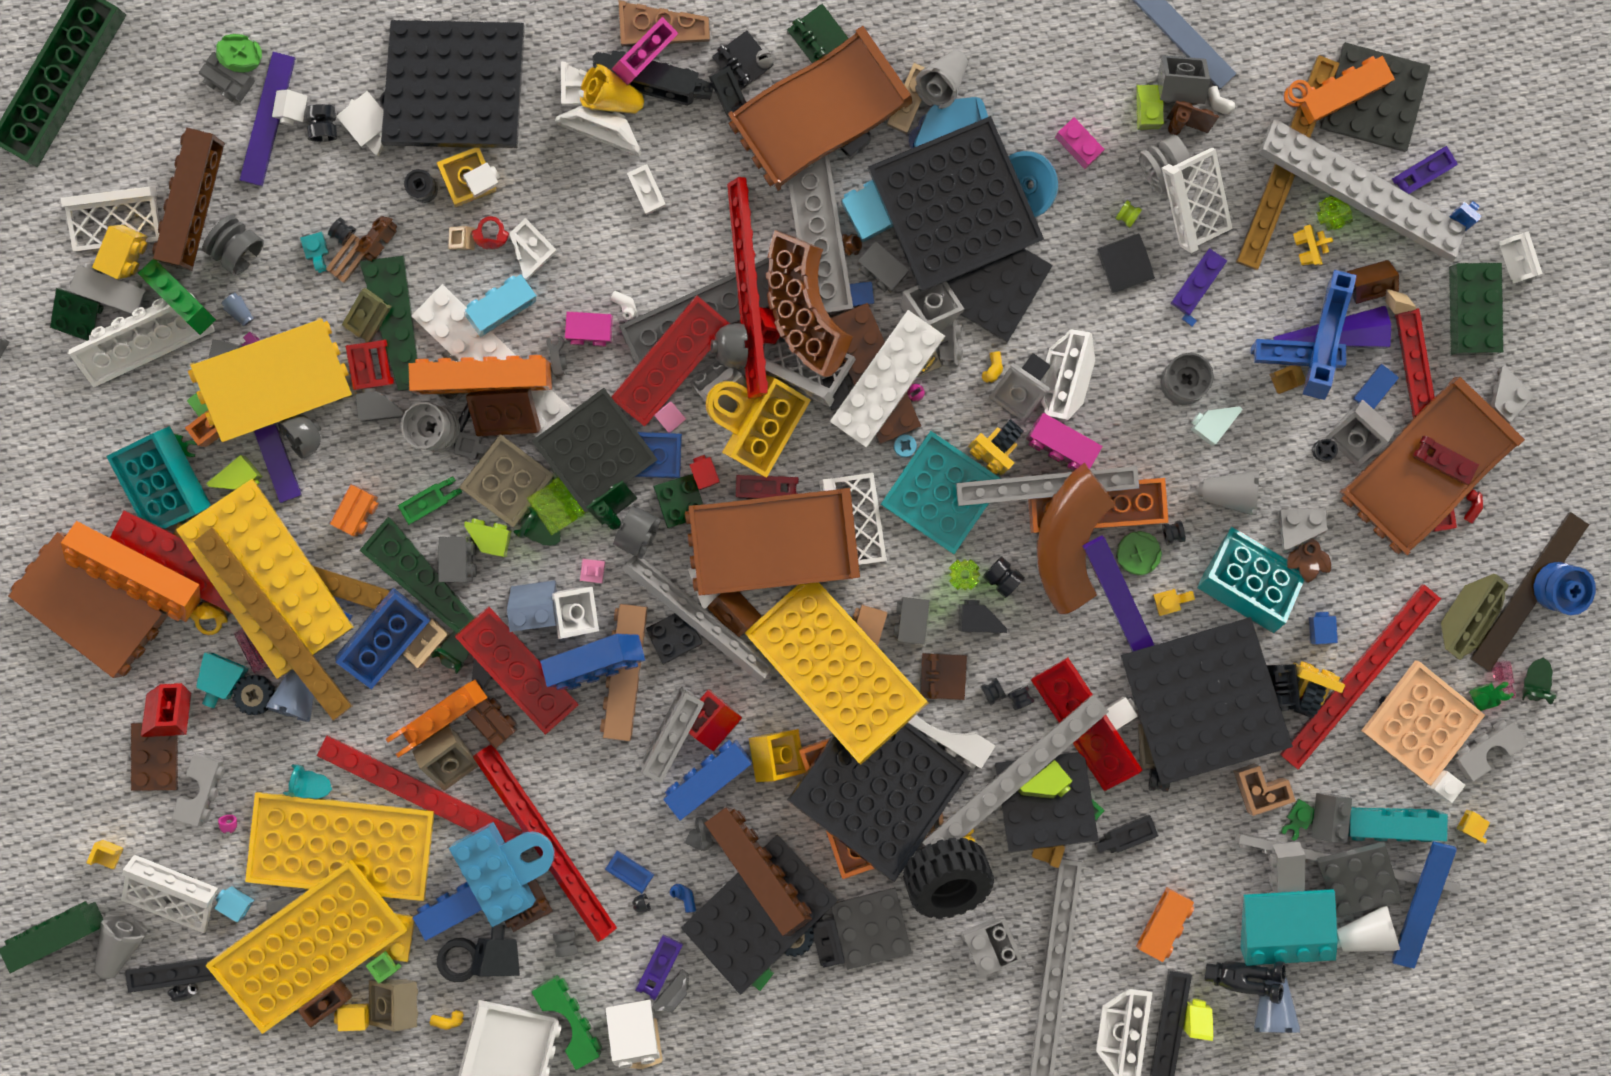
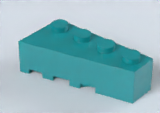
M1351 807L1348 833L1351 840L1365 841L1366 837L1374 838L1375 841H1388V839H1396V841L1409 842L1410 840H1418L1420 842L1447 841L1448 814L1435 809Z

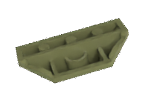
M1491 574L1465 585L1441 622L1445 649L1456 659L1461 660L1465 655L1477 649L1502 610L1505 591H1507L1509 585L1497 574Z

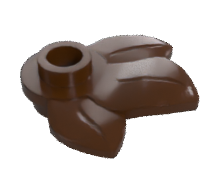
M1312 538L1308 542L1298 545V549L1289 554L1287 568H1299L1302 578L1309 583L1317 577L1319 571L1330 573L1331 560L1329 555L1321 550L1318 541ZM1308 545L1313 547L1312 553L1307 551Z

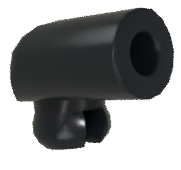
M191 983L182 991H180L178 986H174L167 992V995L170 996V1000L173 1002L190 999L198 992V986Z

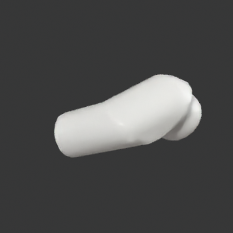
M1217 86L1208 89V97L1213 110L1222 114H1229L1234 111L1235 103L1220 97Z
M614 291L610 301L621 305L622 316L625 320L634 319L637 315L634 300L631 297Z

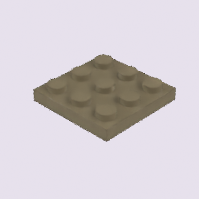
M499 434L459 488L514 528L528 510L527 507L531 506L554 474L503 435Z

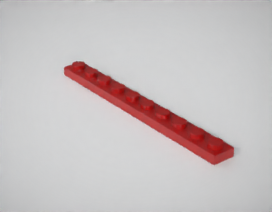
M737 177L728 183L727 187L741 324H744L747 333V340H744L745 348H748L745 366L748 399H757L768 394V381L766 380V360L763 350L764 339L761 330L762 318L759 310L757 273L754 260L755 251L753 250L752 240L753 230L751 229V209L749 208L748 199L749 189L746 177Z
M1419 308L1395 314L1413 418L1435 398ZM1454 509L1432 532L1457 528Z
M1422 584L1341 680L1345 684L1343 692L1340 693L1333 690L1325 699L1321 708L1318 709V713L1313 718H1309L1291 740L1293 747L1283 750L1279 755L1299 770L1439 603L1441 598L1425 584Z
M328 735L325 737L317 754L318 757L428 811H434V814L471 832H475L494 822L504 842L524 833L522 830Z
M490 744L472 757L524 833L532 831L541 833L551 841L554 848V861L549 871L597 942L602 941L617 929L616 925L498 751ZM534 846L539 856H543L542 848Z

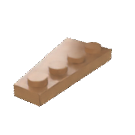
M618 0L621 46H634L662 17L678 32V35L669 44L710 41L709 17L685 12L678 13L664 8L657 9Z

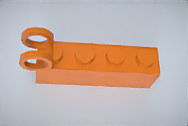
M1372 56L1362 62L1363 66L1357 69L1352 66L1342 72L1343 76L1337 79L1334 76L1322 82L1323 86L1317 89L1314 86L1310 87L1304 80L1294 81L1285 90L1284 101L1290 107L1300 106L1310 125L1388 86L1395 78L1383 56L1377 59ZM1292 89L1300 90L1302 99L1296 98L1292 93Z
M475 679L459 688L385 740L389 743L400 735H404L410 745L395 754L399 758L428 740L488 697Z

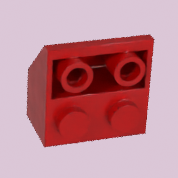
M182 683L160 684L146 694L141 731L142 737L187 735L191 692Z
M708 689L699 699L704 702V705L689 734L714 752L743 717L713 691Z

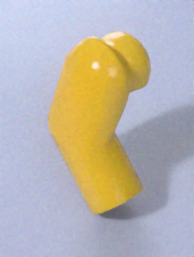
M1000 351L989 353L991 366L987 371H983L981 375L982 380L986 383L995 382L1003 372Z
M455 1010L450 1018L432 1015L429 1024L444 1030L452 1029L463 1023L464 1014L462 1011Z

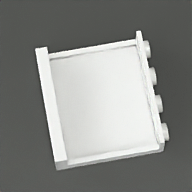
M478 1000L458 1076H549L550 1068L547 1065L549 1059L554 1057V1039L559 1037L561 1031V1024H559L557 1016Z

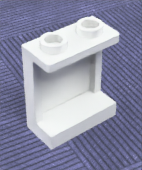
M651 1000L606 1008L611 1056L615 1066L629 1068L632 1066V1063L650 1064L655 1062V1059L660 1058L653 1019L654 1008H652Z

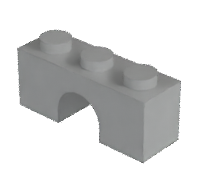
M1500 720L1493 725L1494 729L1489 733L1483 732L1474 738L1475 742L1470 746L1466 744L1460 747L1453 760L1467 780L1474 782L1492 770L1486 758L1487 752L1492 747L1497 746L1503 755L1511 757L1529 745L1515 722Z
M202 753L192 755L186 776L194 778L199 783L200 791L195 798L187 795L178 797L171 819L196 827L203 825L204 822L206 823L209 820L211 810L208 808L210 802L214 801L218 794V788H215L217 781L222 779L225 772V767H222L223 760Z

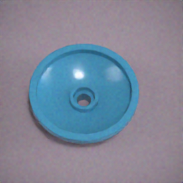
M1021 151L1010 155L1009 159L1034 217L1044 214L1054 203L1058 192V178L1053 165L1047 158L1032 151ZM1030 180L1034 183L1032 189L1028 187Z

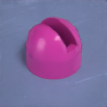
M912 384L907 390V394L911 401L918 402L924 397L925 391L920 384ZM920 388L921 391L912 397L911 393Z
M230 814L221 816L218 819L220 831L224 834L227 832L233 833L237 828L236 816Z

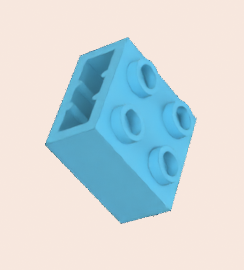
M872 180L863 185L864 188L858 192L854 189L846 193L841 203L862 243L892 228Z

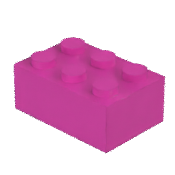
M1045 413L1038 416L1026 440L1030 441L1028 444L1030 447L1037 451L1044 449L1049 452L1048 457L1057 462L1062 460L1067 462V467L1072 471H1075L1083 463H1086L1090 469L1103 447Z

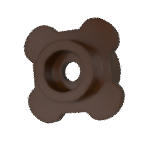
M857 234L842 235L845 253L848 256L851 254L858 255L862 249L860 237Z

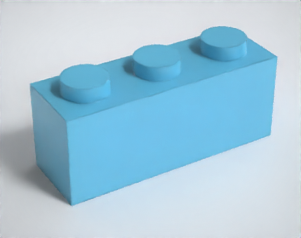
M521 274L517 277L511 276L504 281V285L500 288L490 289L485 294L486 297L479 301L477 299L471 301L466 306L465 316L481 338L536 302V294Z

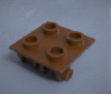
M1176 101L1166 118L1170 120L1168 132L1171 135H1179L1186 125L1209 133L1219 116L1215 115L1211 110L1193 107L1192 104L1185 101Z
M922 653L920 694L927 699L965 700L967 655Z
M536 879L527 883L536 898L532 907L505 920L506 926L508 928L511 927L513 932L553 912Z

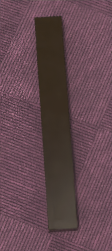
M1572 512L1566 515L1470 657V660L1488 672L1492 670L1537 603L1534 595V583L1537 574L1550 563H1564L1590 524Z

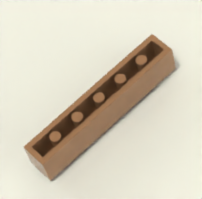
M620 604L619 608H615L614 621L618 622L617 630H613L612 635H639L643 649L648 607ZM641 662L638 663L637 668L631 670L623 668L619 670V674L606 678V688H609L608 697H604L603 710H606V718L601 720L600 732H604L603 738L624 741L632 740Z

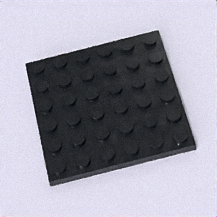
M391 20L381 135L382 145L518 148L524 23Z
M991 116L867 168L920 292L1044 240Z
M1251 617L1120 655L1161 785L1293 747Z
M910 723L905 724L861 765L833 734L787 801L880 873L895 882L907 865L908 860L914 855L970 771Z

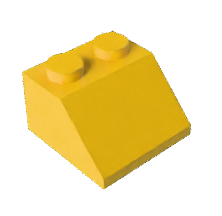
M799 729L748 738L756 782L777 781L806 773L799 752V748H801Z

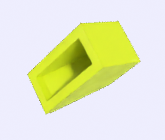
M1193 999L1192 1002L1187 1001L1183 1030L1190 1038L1213 1041L1212 1008L1206 1004V1001L1201 999Z

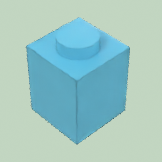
M231 886L219 893L216 898L218 903L214 909L238 923L245 917L254 899Z

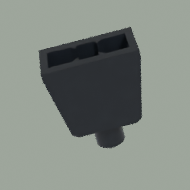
M505 925L491 926V937H480L478 939L471 968L472 975L479 977L520 976L517 941L513 938L504 937Z

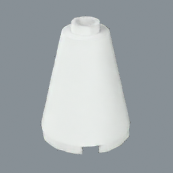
M1387 906L1380 907L1337 929V948L1342 947L1343 952L1400 950Z

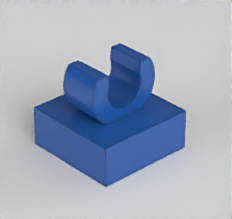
M1474 201L1470 205L1464 202L1449 217L1463 224L1466 227L1465 231H1467L1481 218V215L1476 212L1480 206Z

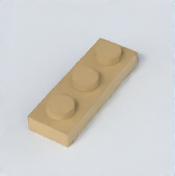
M913 63L904 84L912 96L913 104L907 108L903 107L892 115L888 120L887 126L905 134L908 133L922 101L915 89L917 85V80L915 79L925 67Z

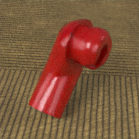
M1474 489L1466 495L1467 500L1471 501V507L1463 517L1472 524L1483 510V495L1480 491L1476 492Z

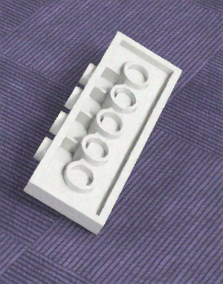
M159 298L153 302L152 307L147 309L143 307L137 308L132 312V316L126 319L118 317L112 321L109 327L103 328L100 326L92 330L91 335H89L88 341L69 349V355L94 388L214 332L215 329L212 324L199 335L163 298Z

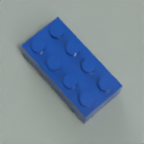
M393 588L336 654V663L372 690L429 623V615Z
M614 634L540 662L547 687H556L557 690L565 688L573 690L580 688L583 682L594 683L599 681L600 676L606 675V677L617 675L620 669L631 670L637 668L638 663L646 660L639 635Z
M729 739L719 747V753L716 756L711 753L701 761L702 767L698 770L695 767L684 775L682 783L679 784L676 781L666 789V796L663 800L680 821L752 764V759L737 740L731 742Z

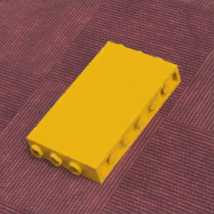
M320 317L316 321L201 362L190 364L191 369L188 370V374L192 383H198L200 391L196 393L201 405L206 403L209 412L205 413L209 425H215L221 442L352 395L345 378L349 376L344 363L340 364L337 358L338 355H341L337 343H332L329 334H332V330L328 321L323 322V319Z

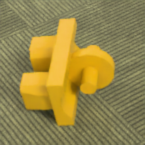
M1311 224L1304 226L1303 230L1293 234L1296 246L1305 243L1309 244L1310 251L1299 254L1302 266L1322 265L1318 247L1321 246L1322 253L1326 254L1329 253L1327 244L1334 242L1332 237H1325L1324 231L1317 232L1319 241H1316Z

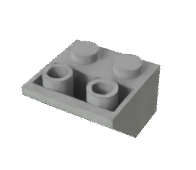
M717 360L689 382L705 402L709 391L720 382L732 381L747 388L745 378L737 369L727 368ZM725 394L721 395L718 399L719 406L728 412L737 407V402Z
M1005 918L986 921L962 931L981 978L1023 960Z

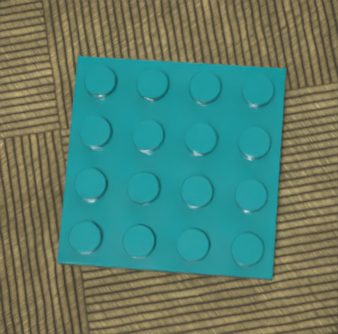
M930 431L880 505L954 555L989 504L958 506L956 483L1001 478Z

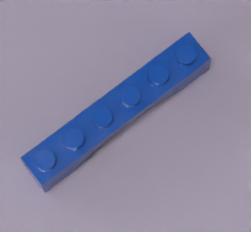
M1334 270L1330 278L1303 395L1325 400L1332 387L1340 336L1357 275Z

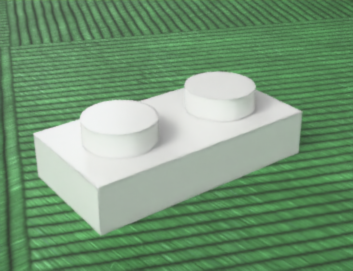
M647 164L627 173L646 215L666 206Z

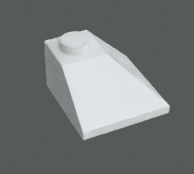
M593 587L572 588L552 594L558 639L599 631Z

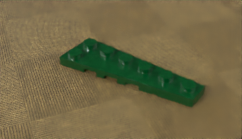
M404 256L373 259L372 261H360L367 289L381 298L385 304L392 306L379 329L383 340H387L386 351L398 391L409 390V363H415V359H418L405 258Z
M390 517L385 519L359 550L456 633H459L475 618L447 583L439 582V574Z

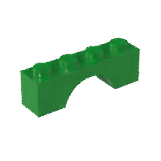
M152 259L138 272L199 335L216 321L157 260Z
M555 975L534 987L532 994L542 1011L558 1012L569 1021L572 1028V1039L565 1052L575 1070H578L600 1057L602 1045L596 1036L593 1038L589 1031L591 1025L587 1018H582L579 1014L580 1006L574 997L570 998L567 992L569 987L565 979H560L558 975Z

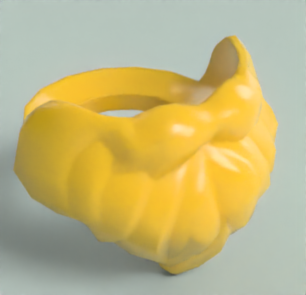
M204 602L197 606L190 616L195 622L198 631L205 635L218 633L222 628V624L228 622L225 611L209 602ZM200 619H215L216 628L214 630H205L200 625Z

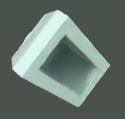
M1238 406L1208 410L1203 414L1199 412L1191 422L1194 425L1191 430L1211 446L1216 445L1243 409Z

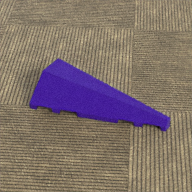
M1381 306L1346 316L1339 344H1346V347L1386 349L1391 347L1392 324L1387 307ZM1319 324L1275 336L1273 340L1315 342Z

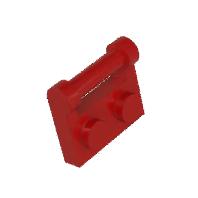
M386 339L345 346L353 390L394 384V379L390 375L386 353ZM377 348L381 379H376L371 354V349Z

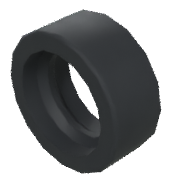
M454 938L448 941L439 950L437 956V968L440 974L446 980L454 983L470 979L473 976L471 968L477 945L466 938ZM463 947L470 952L472 964L467 971L456 973L448 968L446 956L452 948Z

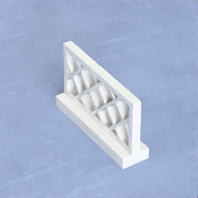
M1210 148L1175 166L1168 164L1162 167L1180 247L1193 253L1199 250L1198 245L1233 229L1216 149ZM1210 157L1211 163L1207 171L1200 168L1204 159ZM1191 166L1193 170L1186 180L1183 178L1182 170ZM1198 171H1202L1205 175L1200 184L1193 183ZM1210 176H1213L1215 183L1212 189L1208 190L1205 186ZM1191 185L1197 187L1192 200L1188 199L1187 196ZM1203 190L1209 193L1204 205L1198 203ZM1217 196L1220 202L1217 208L1213 210L1209 206L1213 198ZM1195 205L1202 207L1197 219L1192 218L1191 214ZM1207 210L1213 212L1208 225L1202 222ZM1219 215L1222 216L1224 225L1214 228L1213 226ZM1199 226H1205L1206 229L1203 235L1197 238L1196 232Z
M142 187L61 198L62 207H65L73 252L100 248L102 241L97 236L103 228L108 229L106 224L112 216L122 222L121 225H126L140 233L145 225L150 223L154 226L156 237H147L146 242L158 241V225L160 220L155 197L157 196L156 187ZM150 201L151 211L146 217L137 209L142 202ZM123 204L131 209L125 220L115 213L118 207ZM99 207L109 212L103 222L93 216ZM81 210L87 215L81 225L74 221L72 211ZM134 213L144 219L138 229L128 223ZM90 218L100 225L94 235L84 228ZM81 231L91 237L85 246H78L77 236ZM94 240H95L97 243H99V244H93V245H91Z
M874 473L820 480L821 491L836 490L835 483L844 482L851 487V492L855 490L863 496L857 506L852 504L854 509L853 515L857 511L866 518L860 528L855 526L857 531L855 534L856 538L861 534L869 540L863 551L857 547V551L861 553L858 556L859 565L887 561ZM869 478L870 488L864 494L855 486L860 479ZM865 499L873 504V511L869 516L859 509ZM868 521L876 525L877 529L872 538L862 531ZM874 543L880 548L881 557L872 558L865 552ZM862 556H865L867 558L865 560H860Z
M134 855L123 869L122 876L125 877L121 901L205 933L208 927L212 902L218 888ZM146 887L150 895H146L142 888ZM134 891L139 898L129 895V892ZM167 896L172 903L167 904L162 897ZM155 899L160 906L154 905L150 900ZM188 904L192 911L188 912L183 905ZM175 907H176V909L179 911L180 915L177 914V913H174L173 910H172V908H175ZM197 916L202 923L195 921L192 917Z

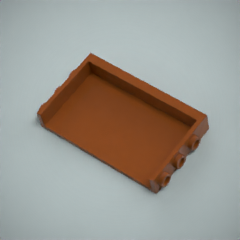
M57 532L51 541L39 550L37 559L26 567L24 576L12 585V591L8 597L112 678L124 677L132 669L131 664L133 661L143 655L146 650L144 648L146 644L154 640L159 634L158 629L168 617L167 612L161 609L155 610L148 606L146 601L140 598L139 600L131 598L123 589H114L105 580L89 576L86 570L80 567L73 568L68 565L61 546V542L67 534Z

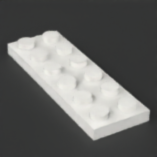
M907 310L830 422L865 447H868L946 336Z

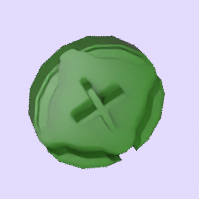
M229 34L222 37V40L216 44V57L225 68L234 72L244 73L253 71L259 66L262 59V49L256 41L252 42L245 35Z
M1143 531L1131 532L1124 536L1119 542L1116 552L1121 567L1134 575H1144L1155 570L1160 563L1162 555L1157 539L1150 533Z

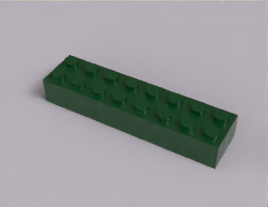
M106 0L69 1L0 119L1 148L38 168L127 16L122 10Z

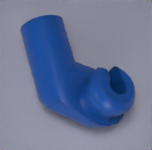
M674 884L670 888L671 897H677L684 902L685 913L696 911L693 891L682 884Z

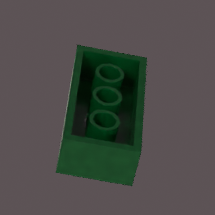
M1457 263L1450 266L1451 355H1496L1503 353L1502 263Z
M84 901L5 940V946L0 948V955L11 974L99 930L103 917L96 902L88 904L87 901Z

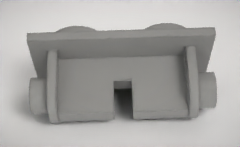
M954 320L953 324H949L940 332L946 336L943 341H948V345L940 346L942 366H951V361H954V364L959 366V360H963V349L959 347L958 338H962V325H958V321Z

